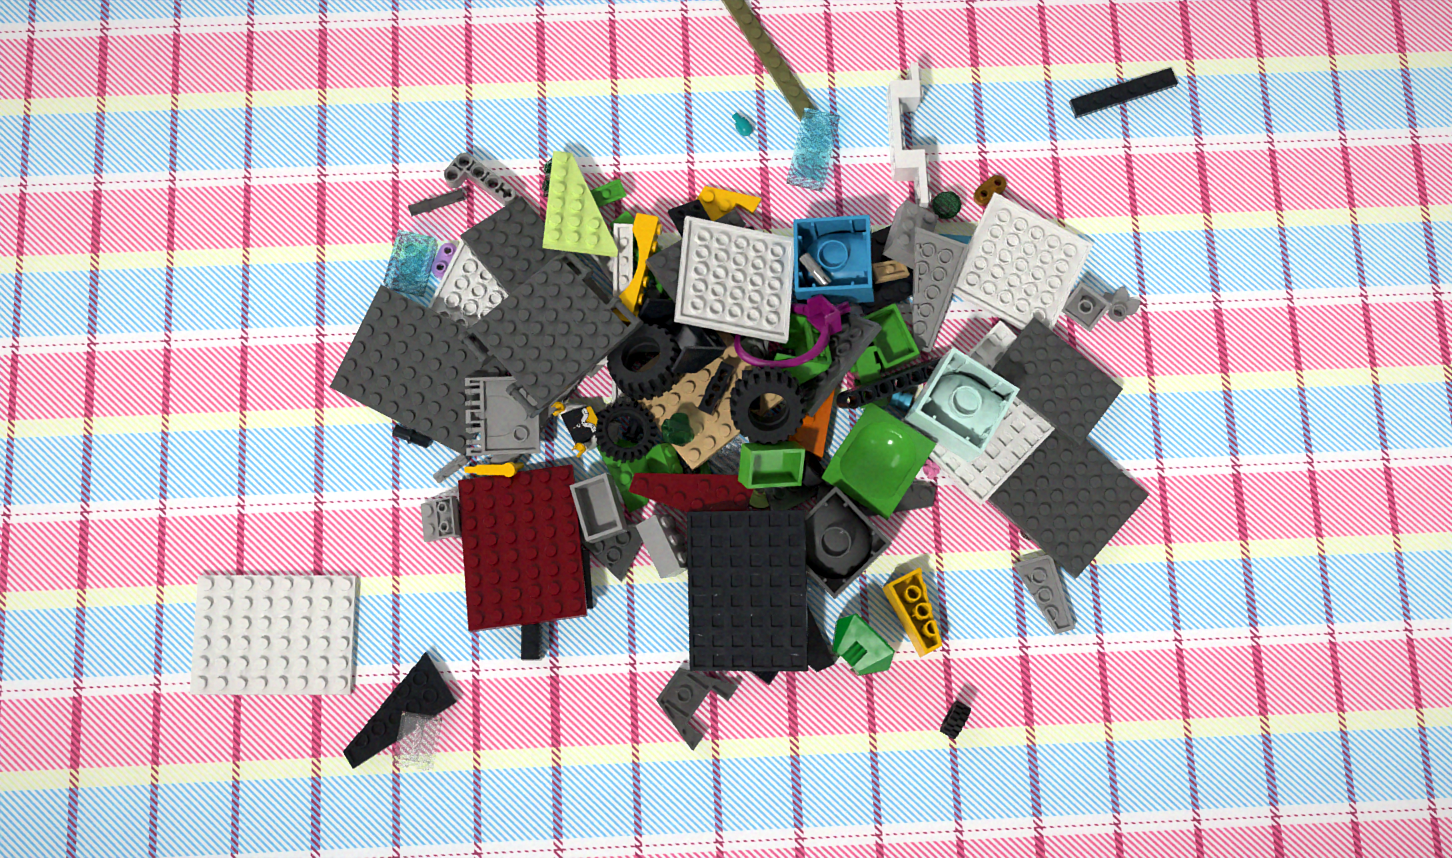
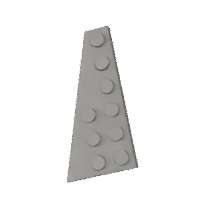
M915 227L911 336L919 350L930 353L969 245Z

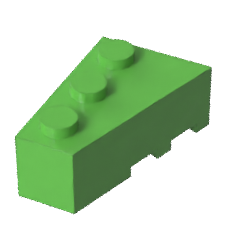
M876 345L867 347L850 369V372L854 373L855 380H853L854 387L881 377L879 371L881 366L880 363H877L875 356L877 351ZM887 397L872 402L881 409H886L888 406ZM869 404L861 406L860 409L865 411Z

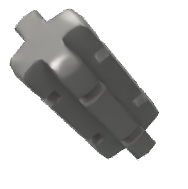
M460 454L456 457L455 461L452 460L441 468L440 472L438 470L434 473L433 478L437 483L443 482L445 477L451 476L460 469V466L466 465L468 459L465 455Z

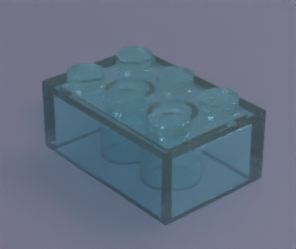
M398 229L383 280L384 285L394 291L424 297L431 267L438 249L436 239Z

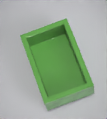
M895 303L862 317L879 323L882 327L869 346L876 345L877 351L875 356L877 363H880L883 374L910 363L919 357L920 352Z
M780 441L777 444L766 442V445L760 444V442L742 443L738 481L747 489L801 486L805 448L796 441Z

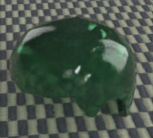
M947 191L937 194L932 201L931 207L933 213L938 215V218L948 220L954 218L960 212L962 203L956 193Z

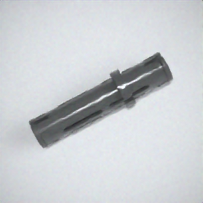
M462 189L435 198L423 199L424 201L408 205L411 217L464 201L465 198Z

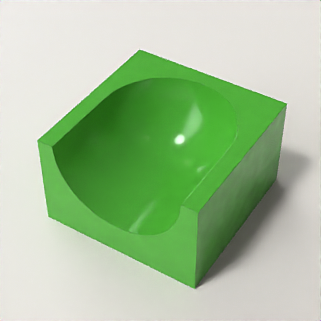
M870 403L834 454L821 478L888 520L935 448L936 443L880 407Z

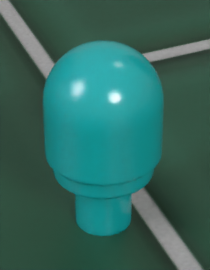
M737 112L732 115L736 122L734 124L740 135L749 136L753 131L751 123L745 117L741 118Z

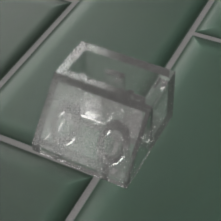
M736 437L709 458V464L723 475H739L741 446L745 442Z

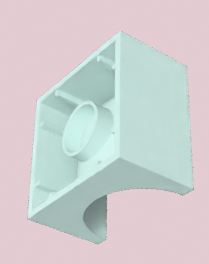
M953 347L938 362L905 417L904 422L967 462H970L983 453L1020 389Z

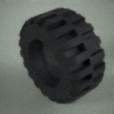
M643 324V326L607 355V369L618 388L628 397H635L636 400L641 401L644 398L646 400H653V397L657 396L659 398L664 396L663 393L666 391L670 392L673 389L672 386L674 384L677 385L680 381L678 377L682 376L683 373H672L671 369L682 350L673 335L666 328H661L660 325L653 324V326L651 324ZM649 352L660 353V357L653 367L643 372H632L633 364L640 356Z
M770 365L764 366V369L755 367L752 368L753 372L751 373L746 371L742 374L743 379L738 378L735 382V387L730 392V412L736 430H740V434L743 437L749 436V441L755 443L758 440L760 444L765 445L766 442L777 444L778 440L782 439V441L788 439V435L793 436L796 434L797 427L801 428L803 419L806 417V402L799 380L796 377H792L791 372L787 370L782 372L781 367L777 366L774 369H770ZM762 394H777L786 400L785 407L773 416H759L749 409L751 402Z

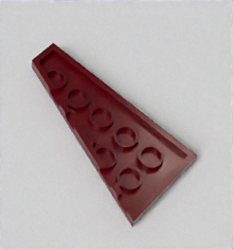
M634 473L628 492L685 512L746 511L754 488L747 489L738 481V475Z

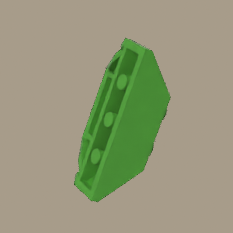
M620 438L618 442H614L621 447H633L638 444ZM597 445L596 447L610 475H612L629 513L646 506L648 498L628 492L634 473H651L645 456L643 455L640 460L635 459L632 463L629 460H626V463H621L620 459L616 462L613 461L614 457H606V452L602 453L600 450L601 446Z

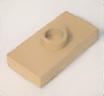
M895 260L872 264V276L875 284L907 278L910 275L907 267Z

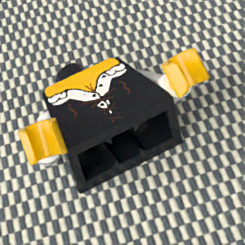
M555 402L551 405V408H557V411L553 413L554 416L563 413L561 414L562 420L575 443L572 451H579L576 455L577 458H580L583 453L596 448L597 438H595L597 420L603 410L594 413L591 406L578 403L562 404L561 402Z

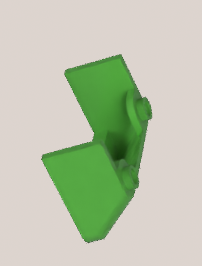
M790 313L788 341L786 344H780L785 349L794 350L795 356L777 353L774 361L799 357L811 350L817 343L821 333L806 319L807 316ZM829 344L814 359L795 367L781 369L782 372L785 370L791 372L792 377H796L801 385L828 370L832 362Z

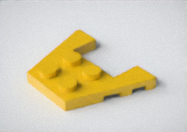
M704 186L697 197L711 221H715L733 211L735 206L753 215L762 200L759 197Z

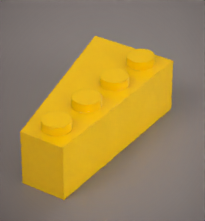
M921 567L882 588L920 658L943 646L936 620L933 617V609L927 596L926 584L923 582Z

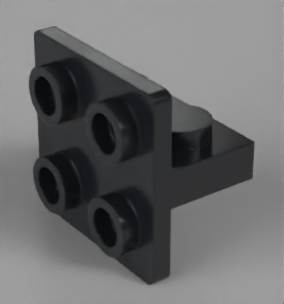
M698 199L668 210V214L682 239L686 216L711 221Z

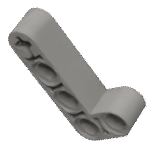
M468 153L458 154L444 171V178L450 188H459L468 178L503 206L517 199L515 189ZM465 161L469 162L467 166L461 165ZM478 172L484 173L481 177L475 176ZM452 175H457V178H456V179H454V180H450V179H449L450 176H452ZM492 183L498 184L495 188L489 187Z

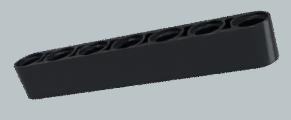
M942 357L931 358L845 390L837 395L836 403L841 409H856L925 383Z

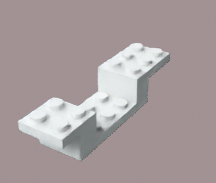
M911 62L906 80H890L886 93L892 182L914 181L915 204L928 209L929 202H931V191H928L927 187L930 184V174L926 173V167L929 165L928 156H925V149L905 150V140L901 139V133L904 131V124L900 122L902 112H916L918 105L921 104V98H923V86H920L919 81L922 80V70L919 69L918 62Z

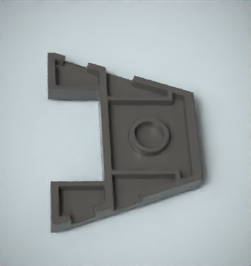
M679 667L656 701L690 749L694 751L704 736L687 724L710 690L726 701H729L738 686Z

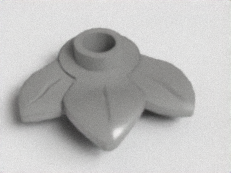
M1125 287L1118 289L1113 295L1105 292L1103 295L1104 298L1113 303L1108 309V315L1115 322L1123 321L1127 316L1135 314L1139 309L1140 300H1129ZM1114 311H1119L1120 316L1115 315Z

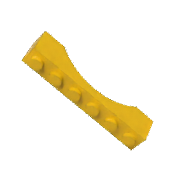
M641 213L636 214L632 228L639 247L638 267L629 286L619 295L622 303L636 317L640 313V305H643L644 288H647L649 284L648 273L650 269L645 264V261L653 256L654 252H657L658 235H661L663 231V224H661L658 216ZM617 308L612 311L627 327L631 324Z

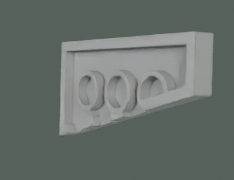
M1047 554L1014 563L1013 566L1054 634L1075 629L1053 558Z

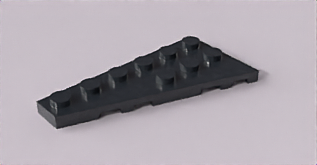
M427 652L421 656L417 664L411 668L407 676L387 697L378 711L368 720L364 728L358 732L344 749L343 754L352 769L365 763L457 703V700Z

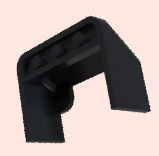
M647 298L637 317L643 321V324H651V326L656 324L660 325L661 328H666L673 335L682 350L671 369L672 373H697L723 355L727 346L714 329L674 322L676 304L672 299Z

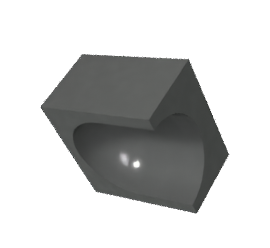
M836 486L805 515L807 571L834 599L840 596L892 545Z

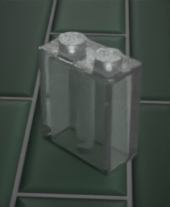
M402 711L393 763L397 767L408 768V766L417 767L416 769L421 771H428L434 768L442 717Z

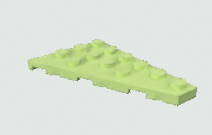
M553 151L542 248L617 257L618 249L573 154Z

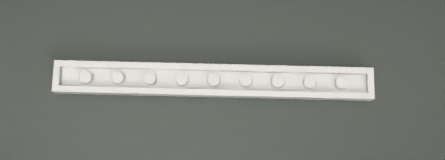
M614 223L613 241L618 249L617 257H613V297L619 296L632 281L633 224ZM612 379V406L615 402L621 404L622 401L630 404L631 398L623 393Z

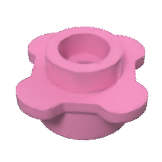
M927 459L923 465V472L932 480L934 476L940 473V468L933 460Z

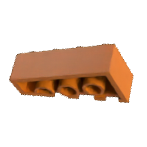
M835 389L813 417L806 415L801 428L797 427V433L793 436L790 435L788 441L798 442L805 448V452H809L820 462L823 457Z

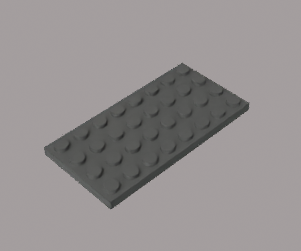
M522 196L460 235L462 241L508 296L561 252V250L542 248L545 223ZM568 258L564 260L577 276L582 273ZM591 277L584 282L606 305L610 303V299Z

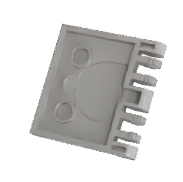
M513 376L465 378L466 387L480 386V389H465V394H480V401H465V406H480V409L465 410L466 424L481 425V427L466 428V433L469 434L481 432L480 440H466V445H481V447L466 448V456L541 454L540 413L536 417L530 418L522 405L506 392V388L516 382ZM523 387L519 390L532 406L538 404Z

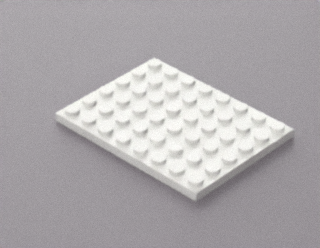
M1000 320L966 355L987 369L992 370L1016 340L1017 336ZM1015 397L983 453L967 462L904 422L905 417L901 420L936 443L929 457L979 506L1000 487L1055 429Z
M198 575L190 695H351L357 576Z

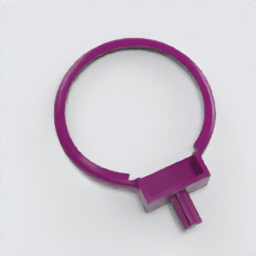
M822 294L809 298L807 304H791L790 313L806 315V319L821 333L814 347L799 357L782 361H768L755 358L744 351L740 342L741 335L739 334L735 335L734 349L743 361L760 368L770 365V369H774L775 366L784 369L804 364L817 357L827 347L831 335L842 330L840 316L850 312L851 307L847 301L833 306Z

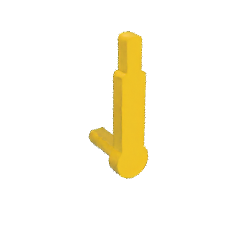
M523 462L478 464L476 466L464 467V472L476 473L477 475H505L506 477H511L518 470L523 469L524 464Z

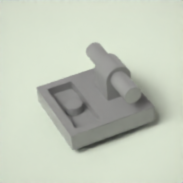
M450 496L420 504L424 542H433L450 537L455 539L462 538L459 502L456 497Z

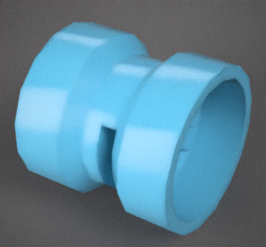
M902 391L893 394L889 406H898L901 410L907 412L913 394L909 392L902 393Z

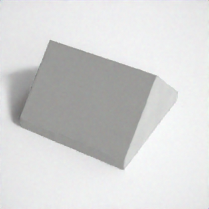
M1081 281L1067 299L1062 312L1090 332L1113 303Z

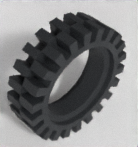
M622 401L621 404L615 402L612 407L611 405L607 406L606 410L601 412L595 429L596 443L598 446H601V452L605 451L608 458L610 456L614 457L613 461L617 462L620 459L621 463H626V460L632 463L635 459H642V456H646L649 450L652 449L656 438L657 429H655L656 422L652 421L653 415L648 416L649 410L647 408L643 410L641 404L635 406L633 401H630V404H626V401ZM628 416L637 420L641 424L644 433L641 442L633 447H621L615 444L608 434V426L614 419Z

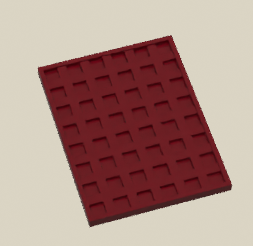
M573 464L521 471L511 477L493 475L458 480L467 620L470 633L588 616L579 517L570 489V485L575 484Z

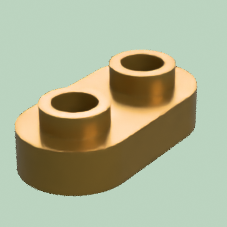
M1000 175L990 177L975 190L973 195L974 202L980 206L988 205L994 193L1000 195L1004 192L1007 185L1005 178ZM994 182H999L1000 186L995 185ZM981 193H985L987 196L983 197Z

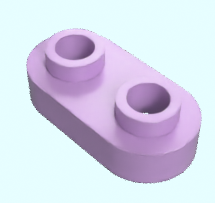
M453 243L441 245L434 259L431 270L438 279L443 278L457 250ZM447 249H451V253L446 254L445 251ZM444 266L443 270H438V267Z

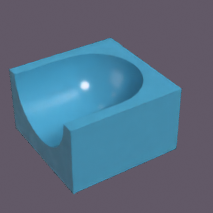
M870 215L793 219L794 279L798 303L807 304L809 298L822 294L831 304H841L846 301L848 303L874 302ZM805 253H809L815 262L822 266L821 269L829 279L832 280L826 286L821 287L815 278L809 275L810 272L800 261V257Z

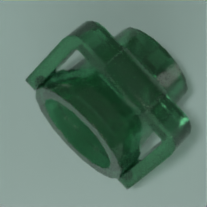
M675 413L670 419H665L661 425L665 442L683 447L694 439V431L691 427L689 416L685 413Z

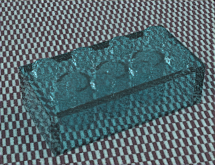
M804 107L786 184L819 192L823 191L839 125V115Z

